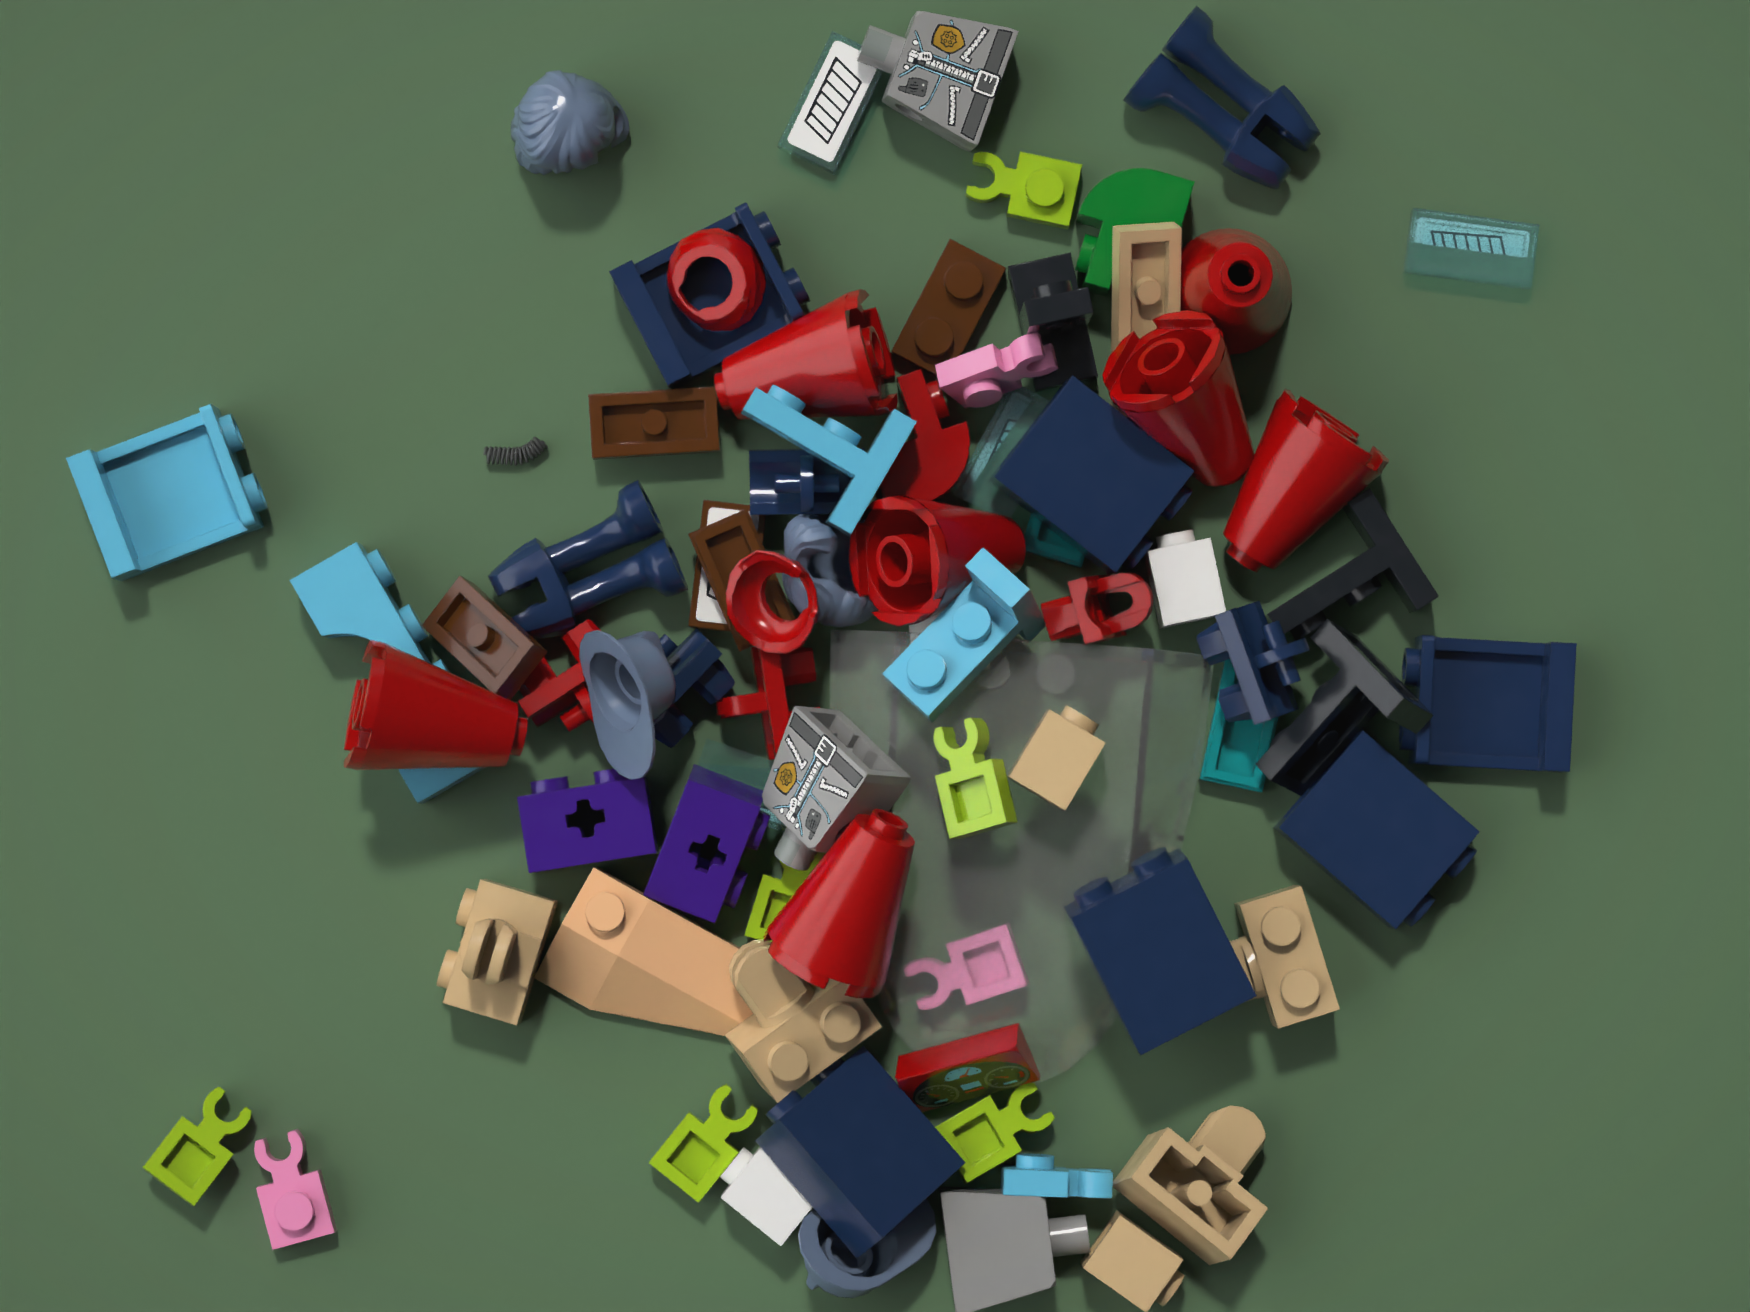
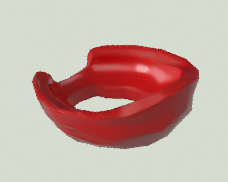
M721 228L699 230L681 239L670 256L666 276L668 293L678 309L701 328L710 331H732L752 319L762 303L766 280L763 263L758 254L742 238ZM710 256L717 258L726 264L731 272L733 282L731 293L718 306L697 310L687 301L682 293L681 286L684 284L688 269L693 262L701 257Z
M756 550L741 559L729 575L726 590L727 615L741 636L751 645L768 653L789 654L804 645L814 628V624L817 623L819 603L817 589L809 573L800 562L777 552ZM774 573H785L791 577L800 578L807 591L808 608L804 609L795 620H784L778 617L770 609L766 601V583Z

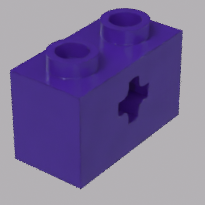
M694 764L643 895L713 923L716 922L722 904L735 908L748 874L737 869L745 847L755 851L758 850L771 816L760 811L763 802V790ZM708 834L720 838L718 848L715 850L713 857L701 853L703 843L706 841Z
M615 769L593 772L594 785L570 788L568 776L530 782L532 794L517 797L528 872H540L659 853L647 777L630 780L620 775ZM584 800H589L592 809L604 810L606 822L596 824L594 826L595 835L591 837L585 836V831L582 827H571L569 815L579 813L581 810L580 802Z

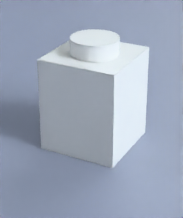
M1193 530L1156 537L1158 549L1147 551L1144 558L1159 628L1214 618L1215 615L1225 612L1226 608L1211 538L1195 541Z
M743 1147L720 1176L721 1179L729 1184L723 1191L721 1199L780 1246L783 1245L812 1208L810 1203L761 1147L754 1154Z

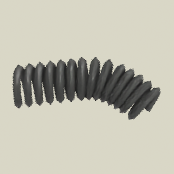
M533 437V440L522 445V447L519 446V448L513 447L511 449L509 446L502 449L501 446L499 448L496 446L488 448L486 446L483 455L487 456L488 465L490 464V459L492 464L495 463V455L497 465L499 460L501 465L504 464V456L506 465L508 461L510 465L513 464V457L514 465H517L518 455L519 462L522 465V455L525 462L528 463L527 455L531 460H534V457L537 458V454L541 455V452H544V448L548 449V446L543 440L540 441L537 437Z

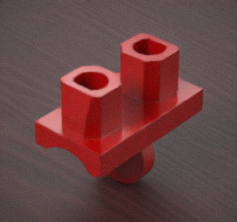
M590 619L582 622L562 637L577 660V664L557 676L544 656L519 689L524 698L519 700L518 703L527 717L532 719L537 727L578 701L580 704L559 716L568 731L571 732L590 719L593 722L588 686L579 658L580 642L584 635L591 631L600 630Z

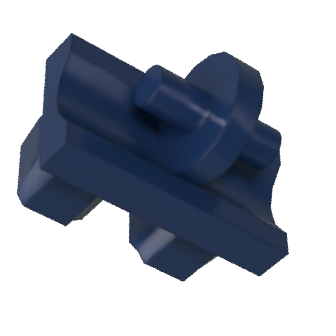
M802 449L749 450L750 515L831 514L852 478Z
M1260 601L1215 615L1217 622L1199 633L1196 639L1203 659L1210 666L1230 659L1239 683L1219 690L1218 700L1225 719L1228 722L1252 719L1254 725L1299 709L1290 684L1301 681L1293 656L1310 650L1306 638L1288 644L1280 621L1268 624Z
M695 629L679 646L666 634L660 638L666 659L674 674L676 697L664 717L654 725L655 739L670 748L674 747L689 732L693 724L674 705L691 686L712 705L719 701L735 684L734 679L724 664L718 659L722 653L698 629Z

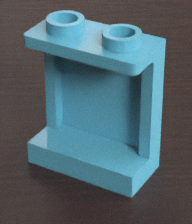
M208 404L199 408L200 413L101 451L95 452L89 449L66 458L111 578L124 581L264 527L259 511L268 508L267 502L255 473L246 476L243 473L236 452L245 449V445L238 425L231 413L222 416L219 408L213 404Z

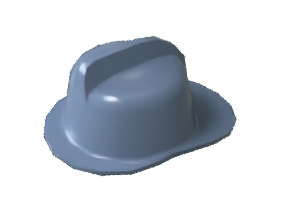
M600 630L588 632L580 642L579 658L588 686L593 722L599 745L607 761L620 775L630 780L645 777L652 768L656 752L654 725L664 717L676 697V682L673 671L666 659L659 636L653 631H642L617 640L610 634Z
M927 1198L886 1236L858 1258H856L816 1210L813 1209L802 1220L798 1233L800 1252L804 1257L805 1268L808 1272L806 1284L812 1291L820 1287L823 1291L836 1297L856 1298L884 1285L917 1263L930 1250L936 1233L935 1213Z

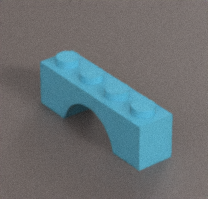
M355 542L290 580L321 636L326 638L351 636L380 641L430 663L419 643L427 638L428 634L410 604L399 609L387 588L397 581L378 549L367 553L363 545ZM441 659L432 664L449 672ZM486 767L398 770L416 802L425 803Z

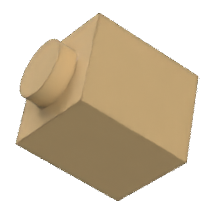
M1067 705L1060 715L1050 709L1046 710L1008 773L1007 778L1058 809L1066 811L1106 744L1094 736L1099 724Z
M1117 1210L1090 1247V1253H1086L1080 1262L1083 1269L1144 1312H1148L1154 1302H1157L1162 1307L1165 1306L1185 1276L1177 1270L1183 1262L1180 1254Z

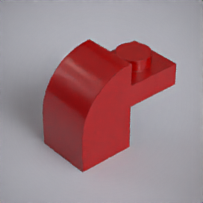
M919 369L897 377L896 384L907 415L917 422L913 428L915 439L904 443L881 482L879 489L882 498L901 495L937 502L946 496L961 478L969 455L970 436L967 421L945 429L941 428L939 419L949 416L942 390L939 387L938 380L926 383L922 370Z

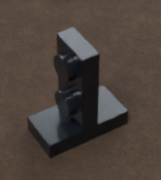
M1071 252L1008 266L1022 336L1038 332L1041 335L1043 345L1049 343L1053 345L1057 360V370L1047 375L1032 377L1035 392L1061 387L1071 376L1076 377L1081 382L1097 379L1098 373L1087 328L1094 312L1088 287L1078 288Z
M1370 488L1352 499L1343 508L1368 547V550L1266 614L1265 617L1268 624L1279 620L1284 634L1290 631L1297 641L1320 627L1326 621L1327 617L1322 610L1335 601L1344 597L1351 607L1381 588L1382 585L1376 577L1381 572H1384L1409 613L1419 610L1439 597Z
M1326 619L1310 638L1340 670L1331 680L1323 683L1315 691L1311 703L1289 727L1281 730L1273 738L1269 750L1256 763L1269 780L1300 796L1307 791L1379 710L1388 719L1415 734L1434 716L1358 636L1329 619Z

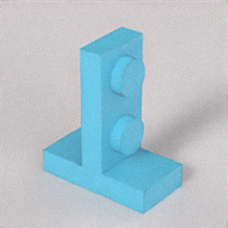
M772 385L768 393L756 387L741 414L852 478L826 521L828 525L845 535L852 534L917 422L896 409L892 410L869 450L865 452L856 447L862 437L845 425L828 417L824 426H821L801 414L806 403L776 385Z
M984 547L965 565L972 578L970 584L882 673L886 681L931 722L953 702L1017 634H1020L1030 643L1046 626L1031 590Z

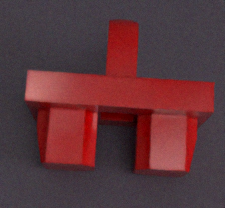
M1133 573L1087 576L1069 581L1067 584L1071 595L1040 604L1051 641L1082 635L1084 643L1091 644L1126 636V630L1143 624L1151 615L1153 594L1148 583L1139 575ZM1123 591L1129 593L1133 599L1132 606L1128 610L1114 616L1109 604V594Z
M755 646L750 647L757 693L726 697L716 703L717 714L721 716V719L761 714L767 760L775 759L792 711L788 710L785 686L816 681L812 648L800 647L789 654L768 653Z

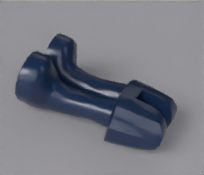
M1196 6L1162 48V51L1175 61L1196 70L1249 114L1244 121L1241 122L1188 79L1162 53L1151 62L1126 94L1123 101L1140 112L1161 105L1178 112L1198 126L1225 151L1223 166L1244 178L1272 189H1278L1290 174L1291 168L1274 151L1257 139L1258 135L1267 126L1294 147L1307 151L1321 133L1303 105L1285 85L1273 92L1247 74L1223 51L1214 39L1213 21L1207 13Z
M639 480L626 485L619 491L616 511L601 523L576 536L548 547L537 538H534L519 547L488 575L498 597L514 590L525 589L532 582L539 580L548 601L541 604H533L524 612L512 617L534 639L567 634L568 631L579 625L578 615L631 591L650 587L668 597L688 590V585L679 562L667 538L656 541L635 555L572 584H569L565 576L566 573L593 560L664 532L655 509Z

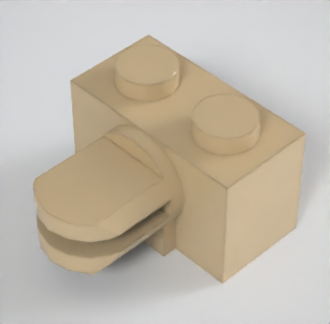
M480 879L477 891L466 888L455 922L456 925L466 927L460 942L459 951L447 950L437 980V986L447 989L443 1003L516 1026L520 1024L558 900L488 879Z
M1292 885L1234 903L1244 936L1229 942L1257 995L1250 1000L1264 998L1272 1025L1279 1029L1340 1010L1302 886Z
M764 939L753 940L740 947L733 955L729 965L731 981L753 1015L729 1031L725 1036L759 1085L779 1103L792 1090L796 1091L882 1026L863 998L845 996L849 984L830 979L825 989L815 986L789 972L772 958L768 952L772 941L764 942Z
M1230 1105L1211 1112L1189 1142H1186L1169 1127L1149 1134L1114 1179L1113 1187L1208 1265L1230 1260L1268 1210V1207L1238 1184L1245 1171L1263 1148L1266 1133L1262 1122L1254 1112L1244 1107Z

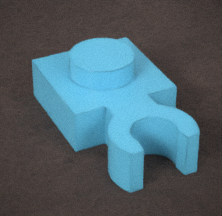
M1016 1154V1165L1001 1164V1192L1003 1195L1112 1198L1113 1172H1111V1169L1054 1166L1055 1156L1047 1154Z

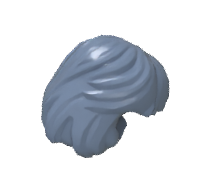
M561 70L546 72L543 77L527 88V92L514 110L515 116L511 121V138L515 142L514 150L518 163L533 174L541 173L543 175L552 171L555 174L560 172L569 173L572 168L583 170L590 165L597 164L598 153L608 147L610 143L613 148L626 140L630 130L625 111L607 89L601 84L586 79L581 75L564 73Z
M799 514L787 524L784 531V556L800 562L809 573L817 589L819 603L817 622L825 626L842 628L868 621L873 616L871 612H875L878 609L874 606L869 596L860 597L853 585L849 564L851 534L847 536L828 525L826 521L830 514ZM860 518L858 523H864L865 519ZM782 573L785 593L801 614L804 609L808 608L807 591L800 578H794Z

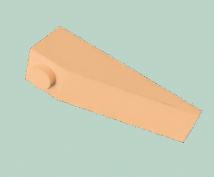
M593 867L555 935L534 977L535 979L589 1010L725 1036V1034L753 1015L734 987L729 973V965L733 955L740 947L663 903L644 896V893L603 869Z

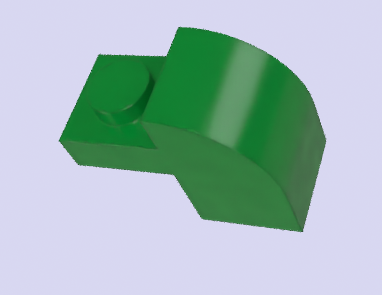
M1132 168L1109 175L1095 185L1084 199L1075 221L1099 229L1097 237L1085 233L1075 270L1086 273L1082 288L1088 287L1089 292L1105 297L1109 291L1112 282V226L1175 222L1181 227L1195 181L1158 170Z

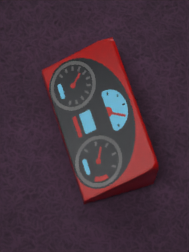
M1016 1023L898 1056L895 1078L899 1088L905 1092L921 1112L1039 1081L1040 1073L1020 1024Z

